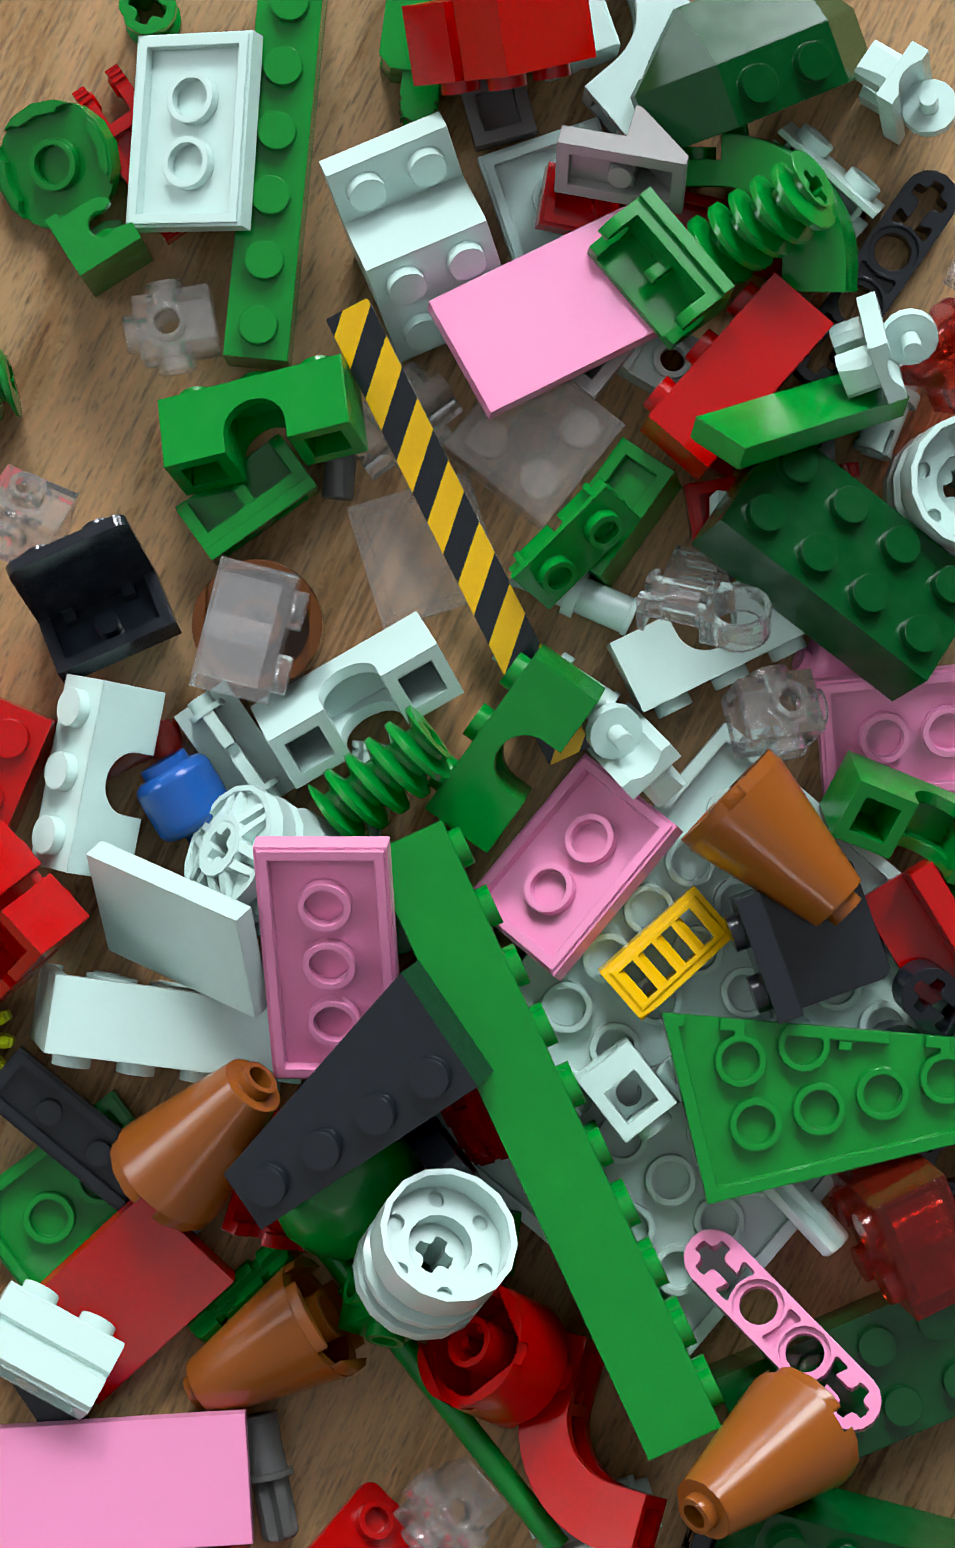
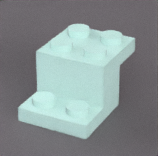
M438 111L319 161L354 257L376 301L390 342L400 362L446 344L428 311L430 300L501 266L488 222L462 174L447 125Z

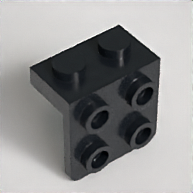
M117 514L108 518L92 520L79 531L49 544H41L29 548L20 557L11 560L6 565V571L11 583L39 624L56 671L64 684L67 674L85 677L182 634L159 575L124 515Z
M860 883L854 891L862 898L861 901L836 926H833L826 919L815 927L753 888L727 897L733 913L724 915V921L736 952L747 950L755 974L747 976L746 982L759 1014L769 1011L771 1019L781 1024L803 1016L802 1008L882 980L888 975L890 965Z

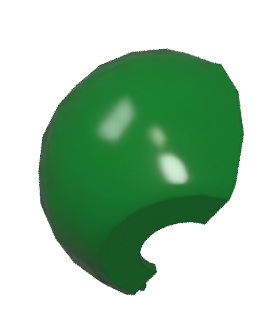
M401 1137L278 1220L286 1236L312 1255L334 1260L354 1259L359 1240L374 1221L386 1200L403 1180L423 1171L424 1165L405 1139Z

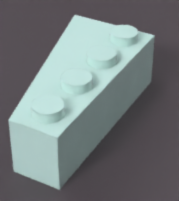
M46 963L40 969L30 1038L44 1053L52 1054L51 1063L54 1065L75 1069H90L92 1059L117 1062L116 1072L141 1077H154L156 1067L179 1069L180 1080L196 1083L230 1061L244 1059L264 1065L273 1074L267 1008L256 1018H253L178 982L152 980L149 986L137 984V979L120 976L121 974L98 970L87 972L86 977L72 976L63 972L64 965ZM276 1079L278 1091L280 1092L281 1082L301 1084V1079Z

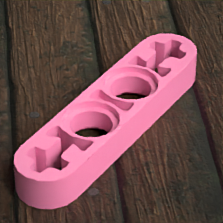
M717 1229L702 1230L694 1235L686 1245L683 1257L685 1269L693 1283L778 1370L781 1367H791L786 1360V1350L792 1340L800 1336H809L819 1341L824 1349L823 1362L817 1369L805 1374L812 1376L820 1382L828 1376L834 1363L839 1361L846 1370L836 1374V1379L851 1392L857 1390L860 1386L867 1391L868 1394L863 1401L868 1412L862 1418H859L853 1412L847 1414L844 1418L838 1415L836 1411L834 1415L844 1432L851 1426L855 1433L864 1432L872 1427L880 1416L882 1405L880 1390L874 1380L731 1235ZM704 1246H707L712 1251H716L722 1246L727 1248L729 1251L724 1257L725 1263L738 1278L744 1267H747L753 1273V1275L740 1281L735 1286L728 1300L723 1299L719 1292L729 1287L728 1282L717 1271L712 1269L705 1275L698 1271L703 1263L698 1252ZM751 1290H767L774 1295L778 1302L776 1315L766 1324H751L744 1319L740 1312L741 1300ZM826 1384L825 1388L833 1394L840 1404L838 1395Z

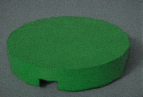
M57 99L31 103L11 117L3 130L7 132L3 137L2 146L0 147V191L11 210L23 219H28L33 224L39 225V227L50 229L45 220L55 213L60 219L88 200L97 197H106L111 202L117 192L121 163L117 141L101 117L85 105ZM102 213L96 214V215L91 219V221L94 220V219H95L96 217H98L99 215H101Z

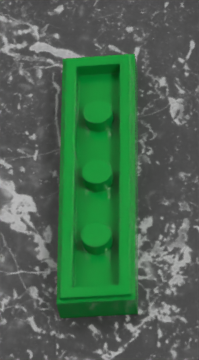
M837 374L696 416L690 437L696 443L739 470L902 417L910 396L907 395L908 398L889 404L881 387L849 399L840 375Z

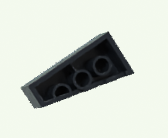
M419 960L398 975L224 1173V1176L261 1230L477 1088L494 1071Z

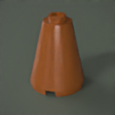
M768 749L701 816L681 840L690 848L691 852L754 890L759 891L762 895L815 927L826 919L833 926H836L861 901L862 898L854 891L861 882V878L781 757H778L771 749Z
M235 1059L128 1123L121 1130L118 1139L112 1144L110 1151L113 1173L126 1196L134 1204L142 1197L157 1210L151 1218L163 1226L183 1232L203 1229L219 1215L233 1190L224 1173L270 1122L279 1106L280 1095L275 1077L269 1069L258 1062Z
M300 1256L292 1262L285 1264L187 1361V1376L183 1379V1386L189 1400L198 1410L223 1411L248 1408L350 1377L366 1366L367 1357L357 1359L355 1349L365 1344L364 1337L338 1329L343 1302L337 1293L340 1288L333 1279L324 1285L319 1282L311 1273L320 1267L313 1259Z
M781 1367L776 1372L770 1373L767 1370L754 1379L678 1486L679 1512L685 1524L697 1534L705 1535L712 1539H723L836 1488L853 1474L859 1461L858 1441L853 1427L851 1426L844 1432L834 1415V1412L841 1406L833 1394L812 1376L793 1367Z

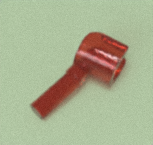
M175 719L160 720L154 756L141 753L123 755L110 768L106 781L113 779L140 763L144 764L152 759L166 757L181 749L183 739L177 721Z

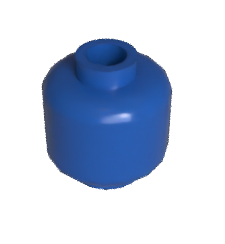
M181 748L140 773L145 782L139 786L136 796L157 834L163 841L176 842L186 838L190 845L193 834L205 822L209 823L213 819V815L210 814L212 804L228 790L205 755L196 753L188 756L185 749Z

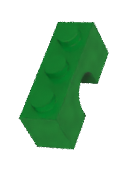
M341 354L312 356L294 366L270 372L253 371L243 375L238 380L211 387L194 386L183 390L179 395L157 400L164 468L186 496L247 481L245 470L246 451L258 435L273 428H286L287 438L307 466L369 451L361 389Z
M544 643L532 659L520 652L499 682L501 686L508 690L503 700L495 710L484 703L462 734L469 738L472 743L459 760L449 753L451 759H447L451 770V778L443 783L431 777L428 780L430 787L436 790V792L425 806V809L438 819H442L452 829L459 826L464 837L486 853H488L524 804L532 790L531 786L514 775L507 766L504 757L505 742L517 736H533L543 740L561 753L598 703L606 689Z
M848 750L819 804L832 836L887 859H890L897 845L905 847L932 861L941 870L946 882L955 885V793Z

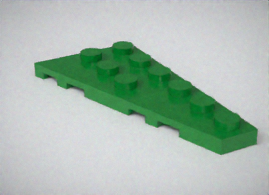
M660 1011L707 1204L955 1144V1036L790 1022L778 1024L776 1021Z

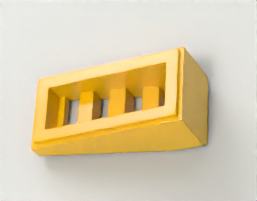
M693 885L597 970L642 1021L727 944L731 938L724 919ZM688 909L694 913L713 935L704 944L680 918ZM669 926L673 928L693 951V954L685 961L661 935ZM651 943L674 969L665 978L642 952ZM631 961L638 966L655 986L646 995L623 970Z

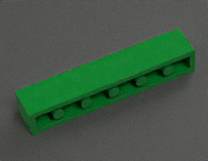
M257 0L255 32L263 36L251 231H235L223 350V356L228 366L278 370L292 366L327 0Z

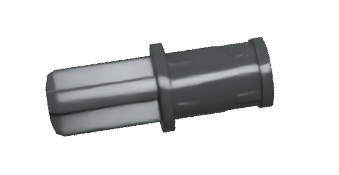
M277 1409L247 1414L251 1484L261 1536L265 1542H279L291 1539L299 1530L289 1476L294 1474L295 1471L294 1466L287 1465Z

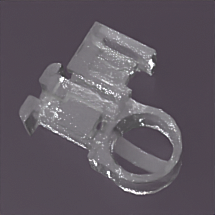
M676 545L663 575L661 576V569H653L645 580V591H640L636 599L637 627L644 631L650 617L699 628V643L716 646L729 652L743 653L761 647L769 639L772 628V603L768 595L759 588L747 584L730 583L732 576L696 548ZM732 612H747L757 616L759 619L752 623L738 625L724 622L720 617Z

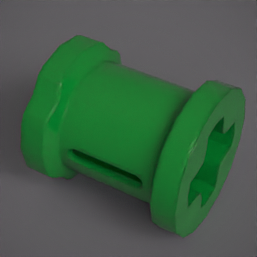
M119 0V10L124 17L126 31L137 45L138 36L180 33L182 19L175 0ZM154 3L159 4L163 17L152 16L147 25L142 24L138 11L149 12L153 8Z

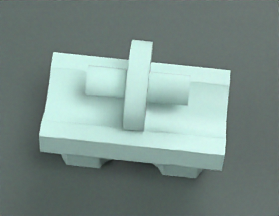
M877 40L871 44L857 65L854 74L855 80L863 84L859 94L860 104L879 114L883 136L899 145L905 137V124L914 134L923 137H934L946 132L955 122V92L947 83L932 79L929 50L912 41L903 55Z
M875 291L859 296L856 299L860 316L835 324L829 330L836 356H834L836 367L847 396L850 399L882 387L889 404L908 398L899 364H919L932 355L939 341L936 323L926 312L913 308L899 310L883 323Z
M629 701L626 704L616 702L605 704L597 709L589 718L585 729L586 740L590 745L587 750L633 800L643 791L659 808L685 786V779L672 766L681 755Z

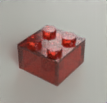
M919 1153L831 1174L836 1190L829 1193V1198L845 1228L851 1226L857 1245L851 1247L850 1252L863 1279L867 1283L875 1280L884 1298L891 1306L899 1303L917 1321L954 1304L955 1201L945 1174Z

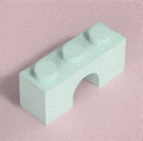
M736 581L719 590L729 610L731 625L726 639L717 648L698 650L685 644L677 635L668 615L609 643L606 647L637 710L640 713H644L653 708L658 719L693 703L688 691L709 680L715 691L750 675L745 663L766 652L772 663L807 647L802 636L805 633L744 585Z
M417 611L250 708L269 746L295 788L298 789L321 776L326 769H333L345 762L343 756L350 753L347 748V739L352 730L366 718L383 711H397L404 716L409 725L410 723L405 712V708L409 705L424 716L461 695L464 691L435 639Z
M66 675L64 690L57 704L58 721L51 756L47 760L44 771L45 787L39 818L32 832V853L41 862L40 866L65 873L91 876L86 854L101 841L134 855L141 819L118 814L112 809L106 797V779L112 765L123 755L141 753L154 756L166 693L84 676Z

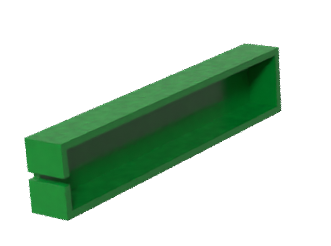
M441 819L390 842L395 912L417 960L421 962L494 1070L477 1087V1090L648 1460L650 1461L719 1429L721 1424L714 1408L725 1403L703 1353L691 1359L686 1349L698 1342L676 1295L666 1300L661 1295L659 1288L670 1283L649 1236L637 1241L631 1230L632 1227L641 1224L642 1221L622 1178L611 1183L607 1178L603 1168L613 1164L614 1161L595 1119L583 1124L576 1111V1107L587 1102L568 1061L555 1065L548 1048L559 1043L541 1002L528 1007L520 988L531 983L514 944L512 943L501 948L492 929L504 922L487 885L474 890L465 867L476 862L460 827L457 826L447 831Z

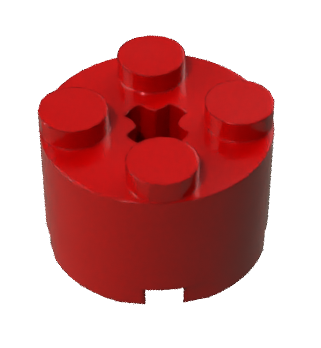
M502 1284L496 1288L465 1328L443 1339L428 1340L427 1345L419 1342L417 1354L418 1369L421 1380L428 1392L433 1397L455 1409L504 1429H512L539 1414L557 1392L564 1390L568 1386L573 1374L572 1361L568 1357L566 1333L558 1316L548 1306Z

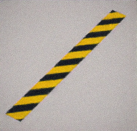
M364 299L327 318V324L505 675L520 652L532 659L541 647V644L370 301ZM582 726L579 727L561 753L543 740L535 737L550 765L590 747Z

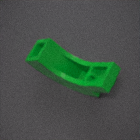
M722 133L721 160H716V147L682 148L689 156L686 187H733L751 194L749 180L757 175L765 177L773 185L770 167L778 161L785 163L796 173L791 155L794 150L767 139L741 134ZM831 182L837 204L835 224L825 231H815L812 239L803 245L795 244L793 251L782 257V279L797 292H857L858 249L855 231L847 208Z

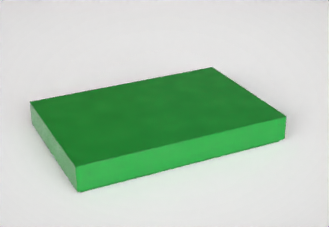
M113 1089L94 1104L122 1128L137 1118L116 1089ZM38 1146L0 1174V1260L20 1286L23 1285L26 1279L40 1283L108 1221L117 1210Z

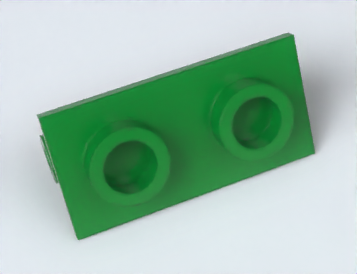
M601 477L592 485L586 481L582 485L583 489L557 514L558 518L563 522L557 530L554 531L547 524L521 551L517 550L513 554L516 561L508 568L512 573L510 576L549 610L641 520Z

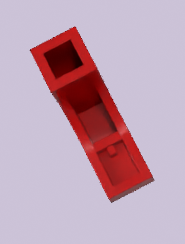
M565 1331L568 1357L573 1365V1374L568 1386L564 1390L557 1392L539 1414L524 1423L518 1424L520 1452L526 1475L537 1498L549 1515L569 1534L593 1548H654L667 1499L623 1485L611 1477L600 1464L592 1447L589 1424L604 1362L592 1339Z

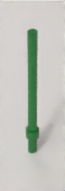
M317 1256L340 1285L341 1289L337 1293L343 1300L344 1286L349 1267L353 1265V1260H334ZM412 1339L404 1342L403 1347L389 1348L543 1548H560L569 1540L567 1535L549 1515L539 1499L476 1418L445 1404L428 1392L421 1380L418 1369L417 1354L419 1345L416 1341Z

